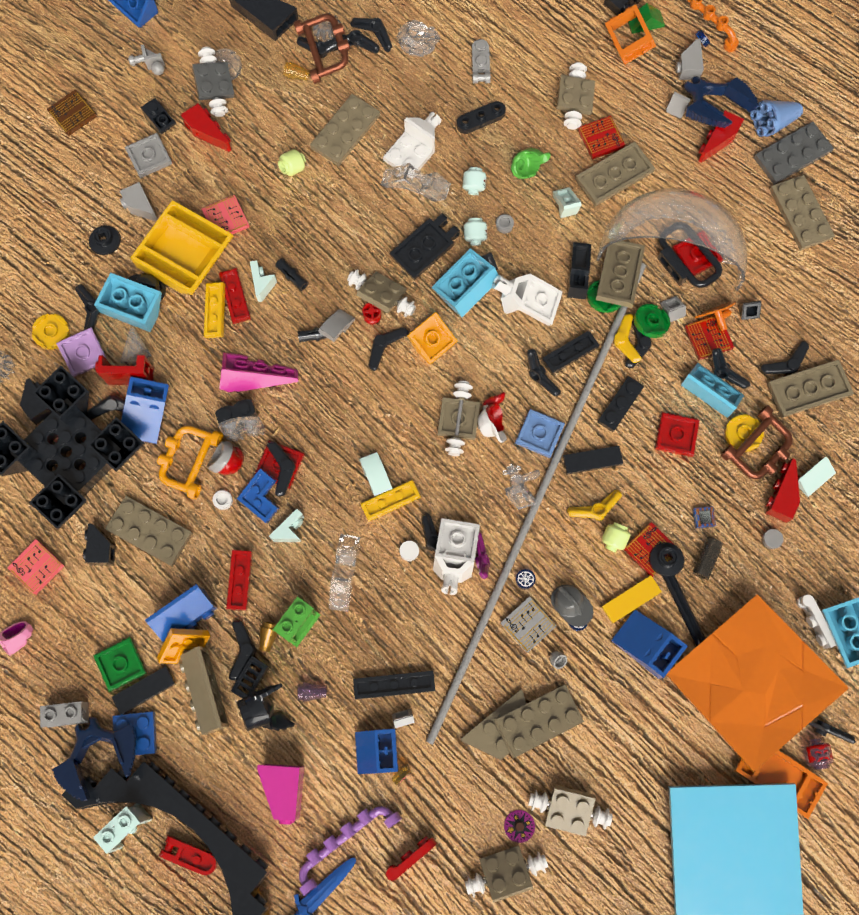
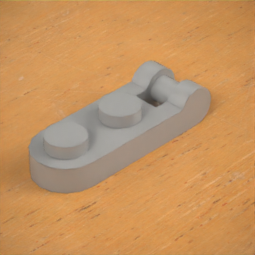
M478 39L472 44L473 84L478 82L490 83L491 79L489 44L483 39Z

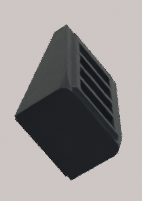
M251 656L231 692L242 699L248 696L249 693L255 692L270 667ZM255 665L260 668V673L252 669V666ZM248 672H251L254 675H256V680L248 676ZM247 679L253 683L252 687L245 684L243 680ZM241 685L245 689L249 690L248 694L239 690V686Z

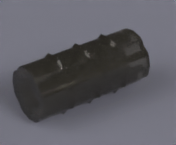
M707 537L692 572L695 576L705 580L710 578L719 553H721L723 542Z

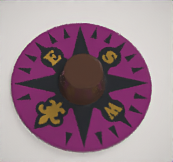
M516 810L506 817L504 830L509 839L517 843H523L533 836L535 822L526 811Z

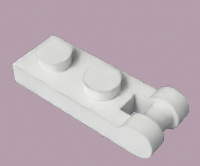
M804 595L796 600V604L804 610L807 616L806 621L814 629L818 644L823 646L824 649L836 646L829 626L813 596Z

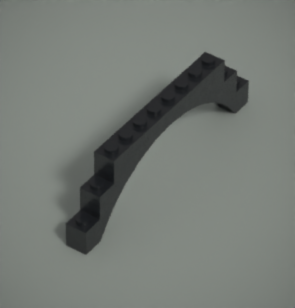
M143 762L129 779L125 777L124 771L121 768L119 770L111 768L99 783L90 775L87 777L83 776L90 799L87 801L76 799L66 791L62 794L76 809L83 810L109 803H138L155 807L175 816L193 829L211 850L222 870L230 893L232 915H264L270 908L266 905L268 901L261 894H254L269 875L270 871L267 869L269 865L260 857L258 859L251 855L253 851L246 844L243 843L241 846L236 841L237 836L230 830L224 831L220 827L222 823L212 815L210 818L204 813L206 808L199 802L194 804L190 800L191 795L183 788L179 790L175 787L176 781L168 775L164 777L160 773L161 768L154 762Z

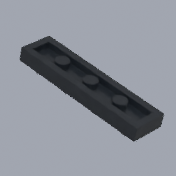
M434 671L353 679L355 700L435 691Z

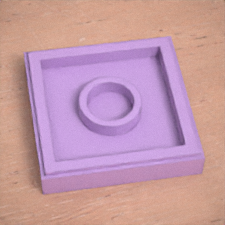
M88 328L56 343L73 377L94 369L99 355H103L106 358L92 328Z

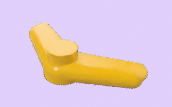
M626 314L614 337V345L633 363L641 361V356L628 339L633 315Z
M614 490L600 503L586 507H569L567 513L572 517L603 520L622 497V493L619 490Z

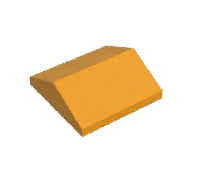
M436 312L407 335L415 350L429 365L458 342Z

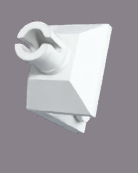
M431 112L425 120L406 117L404 120L405 132L383 156V161L411 180L435 153V128L442 121L437 114L433 117L435 115L434 112Z
M532 274L512 280H507L501 275L496 276L493 281L496 285L492 284V288L502 292L501 302L504 313L509 314L520 310L547 326L553 324L562 291Z
M441 518L433 571L441 580H444L441 589L443 593L448 594V588L451 586L450 595L457 594L458 583H462L472 577L480 524Z

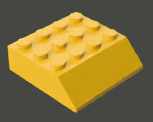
M172 200L130 258L134 265L143 272L154 276L157 280L182 294L193 295L234 236Z

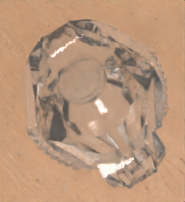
M418 20L405 23L399 29L396 36L403 52L414 57H423L430 54L435 49V44L441 40L433 26L427 27Z

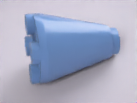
M763 100L758 102L759 106L751 111L750 117L754 122L757 135L759 137H768L797 120L803 113V107L800 103L793 101Z

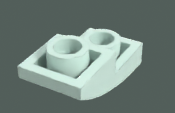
M377 452L359 459L374 496L392 489Z

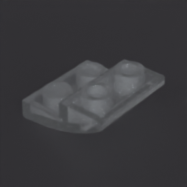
M253 416L232 418L218 425L225 438L230 441L244 440L245 433L249 436H258V434L264 435L265 431L260 417Z

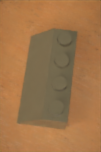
M201 646L195 647L180 655L182 661H179L182 673L185 672L187 678L184 683L187 692L191 693V709L197 715V720H195L196 728L202 735H207L228 728L229 724L208 649Z

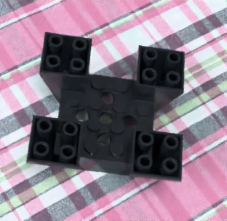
M62 366L56 369L32 392L52 413L26 438H23L4 421L0 423V475L6 476L29 471L45 487L29 503L57 530L87 502L85 495L111 469L117 472L145 444L117 417L103 430L99 429L87 417L89 391ZM86 436L85 442L80 443V439ZM59 437L58 442L55 443V444H52V443H53V440H54L55 438ZM72 450V454L66 457V453ZM86 463L85 468L79 470L80 465ZM58 464L57 469L52 471V467Z

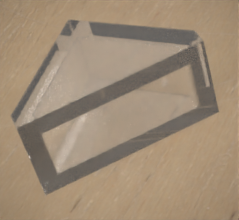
M131 327L120 361L123 366H135L137 355H145L146 358L151 356L137 331Z

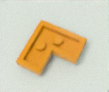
M171 628L157 656L158 663L178 664L181 658L180 655L183 654L184 650H192L198 646L204 648L210 638L209 631Z

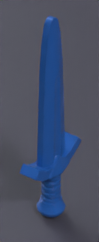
M353 857L340 865L301 901L300 895L295 894L294 899L298 911L293 915H312L347 876L356 863V858Z

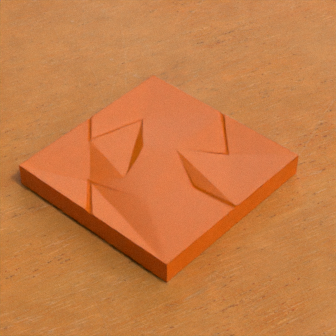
M758 594L670 669L666 675L752 772H755L849 689Z

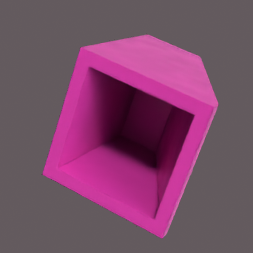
M273 764L258 765L257 770L273 819L279 820V824L290 825L294 823V821L300 818L304 767Z

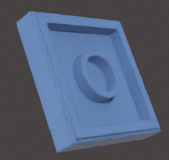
M530 409L515 444L551 458L565 423Z

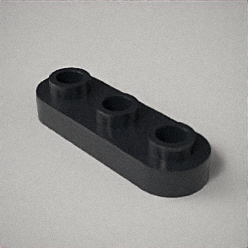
M495 101L463 114L457 119V130L462 134H468L504 118L506 107L502 102Z

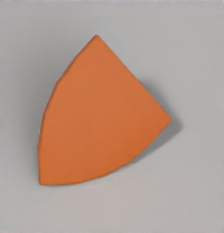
M732 300L695 316V318L714 313L720 331L728 329L725 318L731 316V310L728 308L735 305L736 301Z

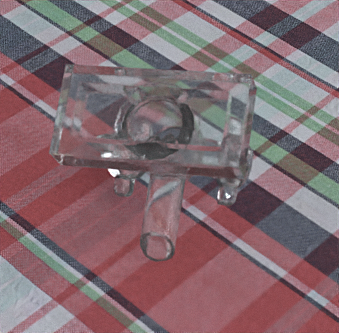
M510 464L503 471V475L509 474L511 476L509 480L511 487L505 488L506 496L518 510L535 505V497L526 487L525 482L538 478L540 475L539 470L522 475L518 472V470H521V466Z

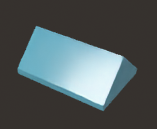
M699 363L696 364L681 384L685 389L727 418L734 412L744 397L741 392Z

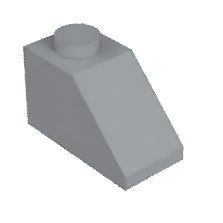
M696 39L681 54L679 62H676L675 72L678 73L679 80H692L693 77H701L704 67L700 39Z
M140 182L120 190L122 196L120 202L124 209L128 208L132 215L152 221L158 220Z

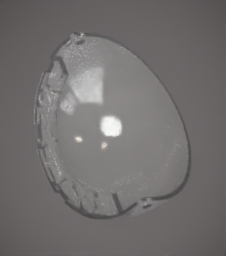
M665 188L641 194L630 200L616 212L604 231L596 260H600L603 251L609 245L622 240L664 238L684 241L713 250L721 254L723 263L736 265L738 267V278L735 291H738L745 281L748 255L742 229L733 215L723 205L697 191L682 188Z

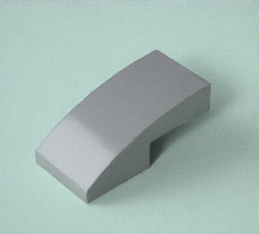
M339 309L319 328V333L335 342L342 332L345 333L355 321V318Z

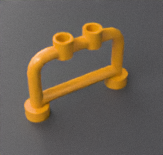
M183 426L176 431L174 437L168 436L165 442V447L168 448L166 455L161 453L157 460V464L161 465L158 473L161 482L186 492L187 497L196 500L200 495L201 485L194 483L210 445L217 447L223 441L224 434L216 430L210 433L193 426ZM190 433L204 438V441L184 484L168 478L166 473L173 463L175 452L180 447L182 436Z

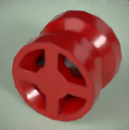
M370 303L364 305L362 311L364 321L370 325L380 322L381 309Z

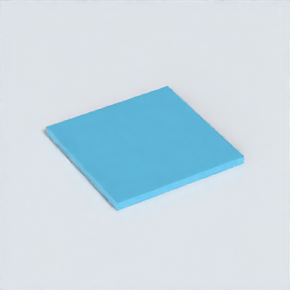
M796 784L669 786L675 915H804Z

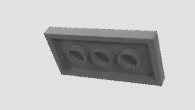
M811 122L755 154L754 159L771 182L776 185L831 153L834 147L815 123Z

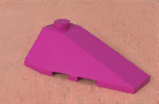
M223 352L220 390L240 392L298 382V370L278 364L269 366L263 360L258 359L257 362L248 360V356Z

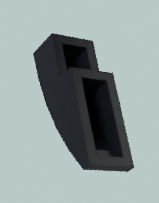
M573 242L568 298L586 300L590 273L591 244Z

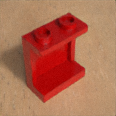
M99 355L98 361L95 363L96 372L108 385H129L130 376L153 381L154 367L145 355H137L136 366H112L103 355Z

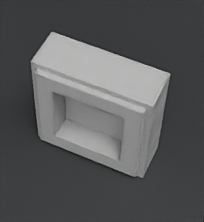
M411 709L392 715L395 728L415 723Z

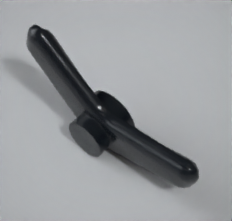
M352 19L350 23L352 27L374 32L384 50L390 52L392 43L381 19Z
M353 30L346 35L350 46H359L374 54L379 52V45L363 35L359 30Z
M342 35L343 40L347 39L346 35ZM298 37L297 44L311 52L307 38ZM336 38L326 42H315L320 58L326 57L329 52L338 48Z
M79 284L75 290L83 301L87 312L84 330L88 328L94 330L98 314L100 313L94 305L96 299L83 284Z
M633 319L632 325L637 340L634 348L642 359L651 348V339L637 330ZM629 358L625 362V366L630 369L634 368L637 364L633 363Z
M401 327L377 335L373 340L368 367L376 371L387 346L407 336L409 330Z
M801 341L786 361L763 364L761 366L762 372L764 374H795L809 349L808 343Z
M713 349L714 374L743 389L750 387V381L730 369L731 366L726 362L722 349Z
M529 349L527 351L530 377L553 396H559L561 390L545 375L546 370L540 365L536 350Z
M115 394L109 395L87 410V417L92 420L113 410L123 412L125 400Z
M271 441L267 443V448L280 467L275 495L281 497L286 494L296 465L277 442Z
M425 513L422 515L421 520L426 548L429 551L436 552L438 535L431 515Z
M234 620L232 622L240 648L229 674V679L234 681L239 678L251 656L254 657L256 654V647L241 620Z
M814 719L808 724L815 727L814 732L823 736L829 733L851 744L857 742L853 735L818 719Z

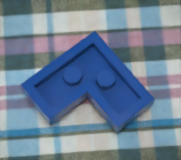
M260 468L237 499L261 520L268 523L279 507L265 495L277 480Z
M155 712L113 716V731L123 729L130 724L135 728V755L157 753Z

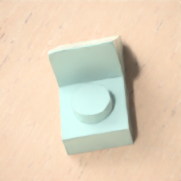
M570 187L552 191L553 198L559 205L560 218L578 213L581 201Z
M257 260L250 261L255 294L258 302H262L275 286L277 280L275 275L265 276L263 266L259 267Z
M296 509L269 537L273 542H301L299 537L291 530L299 528L305 517Z

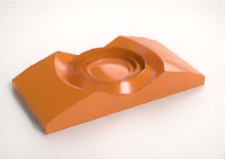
M777 751L755 772H752L742 759L734 770L752 784H796L797 813L806 819H809L828 785V782L781 751Z

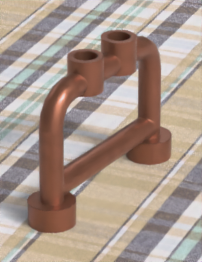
M326 13L305 22L301 20L294 22L297 34L299 36L302 34L306 35L316 68L309 70L314 84L321 82V77L339 71L347 65L349 60L347 51L351 48L348 40H343L342 34H345L342 23L338 24L333 15ZM324 21H329L332 25L342 59L339 63L324 68L310 27Z
M766 405L758 412L757 416L762 422L737 450L732 445H729L720 454L725 461L730 459L751 479H761L767 473L772 475L778 469L775 464L779 460L784 462L790 456L788 450L793 442L792 434L772 414L774 410L769 405ZM772 424L784 436L785 442L761 466L759 471L754 472L740 457L765 429Z

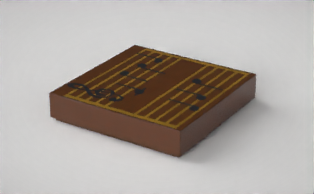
M76 90L47 108L48 113L68 137L97 117L96 113Z

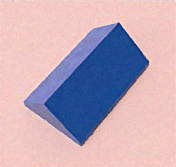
M108 0L138 28H141L159 13L154 0Z

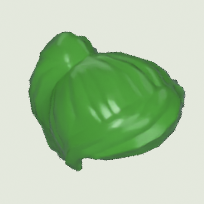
M535 148L521 150L512 160L511 172L519 179L534 177L540 165L546 163L551 154L549 152L543 153Z

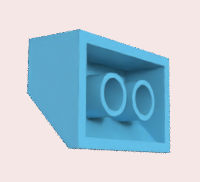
M470 248L432 286V289L453 311L463 317L492 288V284H496L493 281L499 274L494 266Z
M110 272L94 305L101 314L151 332L159 315L162 293Z
M859 597L822 610L846 668L859 664Z

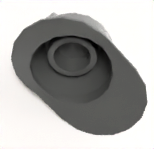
M561 585L553 591L551 604L567 623L575 627H582L592 620L593 606L579 589L572 585Z

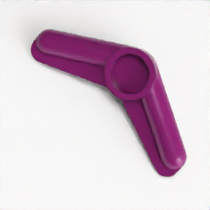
M479 532L477 542L478 557H475V562L479 569L480 577L486 579L488 577L490 561L482 534Z

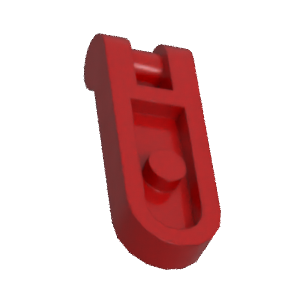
M167 835L165 848L161 849L159 857L201 875H210L216 870L218 863L212 853L179 840L174 836ZM174 846L179 848L176 855L171 853Z
M427 836L422 838L417 843L419 847L413 852L408 850L400 857L402 861L397 866L390 865L387 868V879L394 881L436 846L437 842L433 837L428 838Z

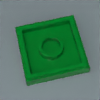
M131 637L93 655L109 692L147 674Z

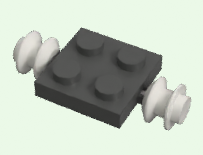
M203 47L198 52V56L201 57L199 60L200 64H192L198 99H213L209 102V106L213 108L210 112L216 117H222L228 112V108L225 107L226 100L224 98H234L228 63L217 62V58L214 56L215 50L210 47Z

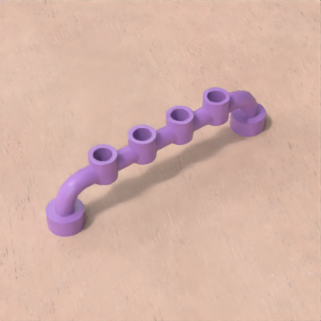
M383 806L376 807L371 811H368L366 808L357 815L359 820L352 825L351 822H348L340 829L342 834L337 838L332 835L323 842L325 845L323 849L318 851L315 848L307 854L308 860L301 866L299 871V880L302 885L299 890L303 896L318 886L313 878L309 880L307 877V873L312 867L321 862L377 816L383 815L387 818L384 823L389 829L402 819L397 811L393 813L389 808Z

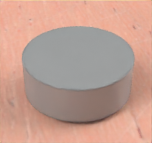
M507 214L500 215L496 219V229L503 234L512 231L514 226L513 218Z
M770 529L763 534L762 542L766 548L776 549L782 545L783 535L776 529Z

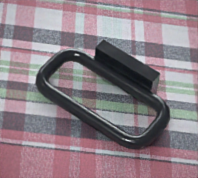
M673 223L660 233L659 244L663 250L660 251L657 259L679 286L688 280L693 286L704 288L721 276V263L687 223ZM678 229L683 230L713 265L715 272L705 280H698L666 242L668 235Z

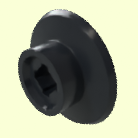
M107 225L97 227L89 237L91 250L99 255H108L115 252L121 243L119 231Z
M664 542L657 544L652 548L649 555L652 569L661 576H675L684 567V555L680 548L672 543ZM669 555L671 561H665L666 559L664 556Z

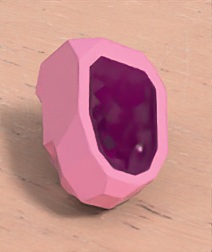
M21 621L0 633V645L9 656L15 654V652L26 645L27 640L32 635V626L25 621Z

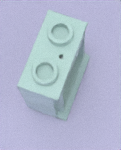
M136 803L132 807L126 806L93 838L105 853L108 854L122 849L124 845L121 841L128 834L135 833L137 825L150 822L153 818L141 804Z

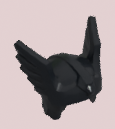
M282 683L249 693L248 696L237 701L247 731L261 726L276 731L294 727L295 723L281 712L273 713L274 704L267 697L269 694L280 689L283 686Z

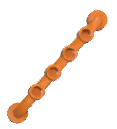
M687 0L693 10L698 9L703 14L705 20H711L716 24L718 31H724L729 36L725 39L723 47L728 52H734L738 47L739 40L736 38L734 30L728 25V17H718L715 14L716 8L713 5L705 6L702 4L703 0Z

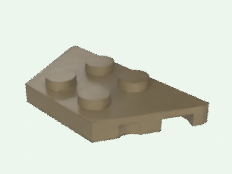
M520 690L463 736L461 741L499 760L507 756L510 752L494 720L525 705L523 691Z

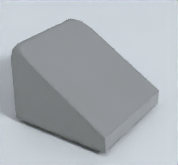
M674 92L666 112L681 119L691 99Z
M677 296L660 302L662 309L668 314L670 322L686 316V306Z

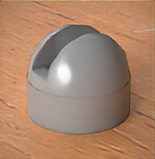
M555 651L551 653L549 661L554 668L561 669L566 665L567 657L562 652Z

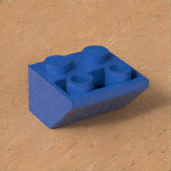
M396 729L355 732L357 774L399 771Z

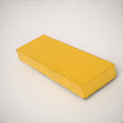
M206 283L204 337H224L225 283Z
M410 480L360 503L368 522L420 499L421 496L414 481Z
M649 576L601 608L613 624L662 591L653 577Z

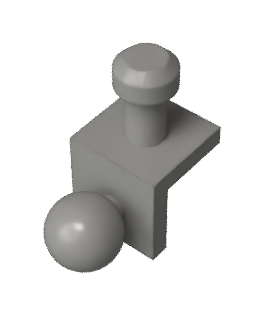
M144 44L141 45L142 55H130L128 57L131 66L145 62L148 70H152L155 75H162L164 73L165 63L161 53L155 54L145 48Z

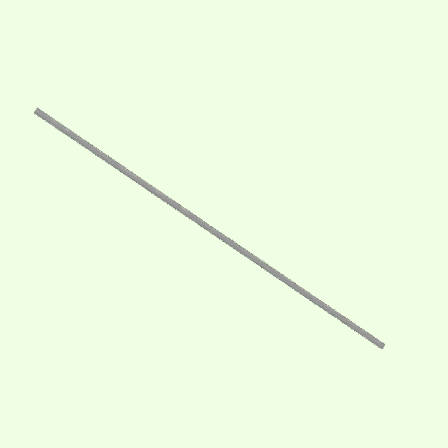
M644 263L641 264L638 284L646 268ZM621 306L605 339L427 737L426 742L432 745L436 740L628 307Z

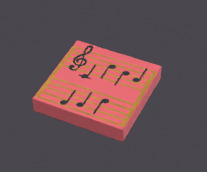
M235 195L202 208L206 220L231 234L249 228V224Z
M35 539L8 569L33 594L37 595L65 565L39 540Z

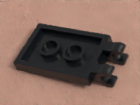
M443 213L434 221L429 218L389 253L414 281L454 246L452 240L460 236V230L456 226H453L447 233L442 229L448 223V218Z

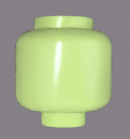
M292 149L280 155L278 166L283 174L293 176L304 170L306 159L302 153Z
M614 522L607 525L602 536V542L606 544V549L616 552L617 549L624 550L631 534L628 531V527Z

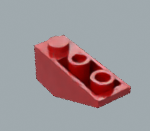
M197 103L181 114L185 126L194 137L225 151H231L230 138L226 133L220 131L221 128L216 120H211V115L206 108H202Z
M725 110L724 116L731 120L732 124L726 128L716 127L715 130H710L706 137L708 143H703L699 150V154H701L699 162L702 163L731 144L744 119Z
M794 458L787 463H783L780 469L782 475L773 485V490H775L773 496H770L765 504L768 507L765 512L766 514L786 523L793 520L800 504L797 462Z

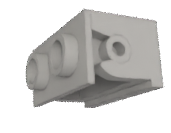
M80 701L40 706V727L50 728L89 723L88 702Z

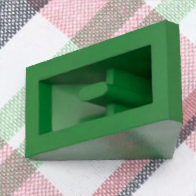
M648 3L639 8L648 30L665 27L659 9ZM637 17L628 22L631 34L644 31Z

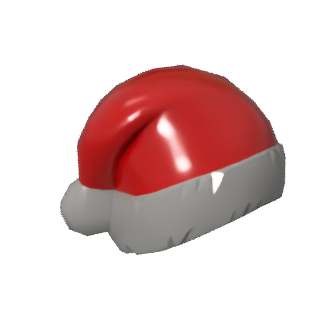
M221 441L211 457L207 468L221 475L235 474L243 465V452L240 448L234 447L230 441Z

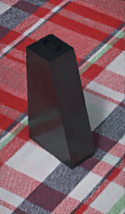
M229 0L231 7L274 41L281 37L299 19L297 8L280 0Z

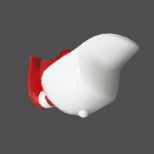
M505 392L486 399L483 403V411L478 417V429H480L483 436H495L501 443L507 439L503 432V413L499 405L505 399Z

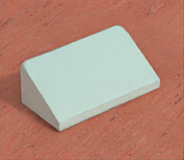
M826 456L798 479L799 489L807 497L836 473Z

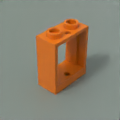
M637 5L628 7L623 13L610 18L605 23L624 64L656 47ZM637 17L646 35L622 49L614 30Z

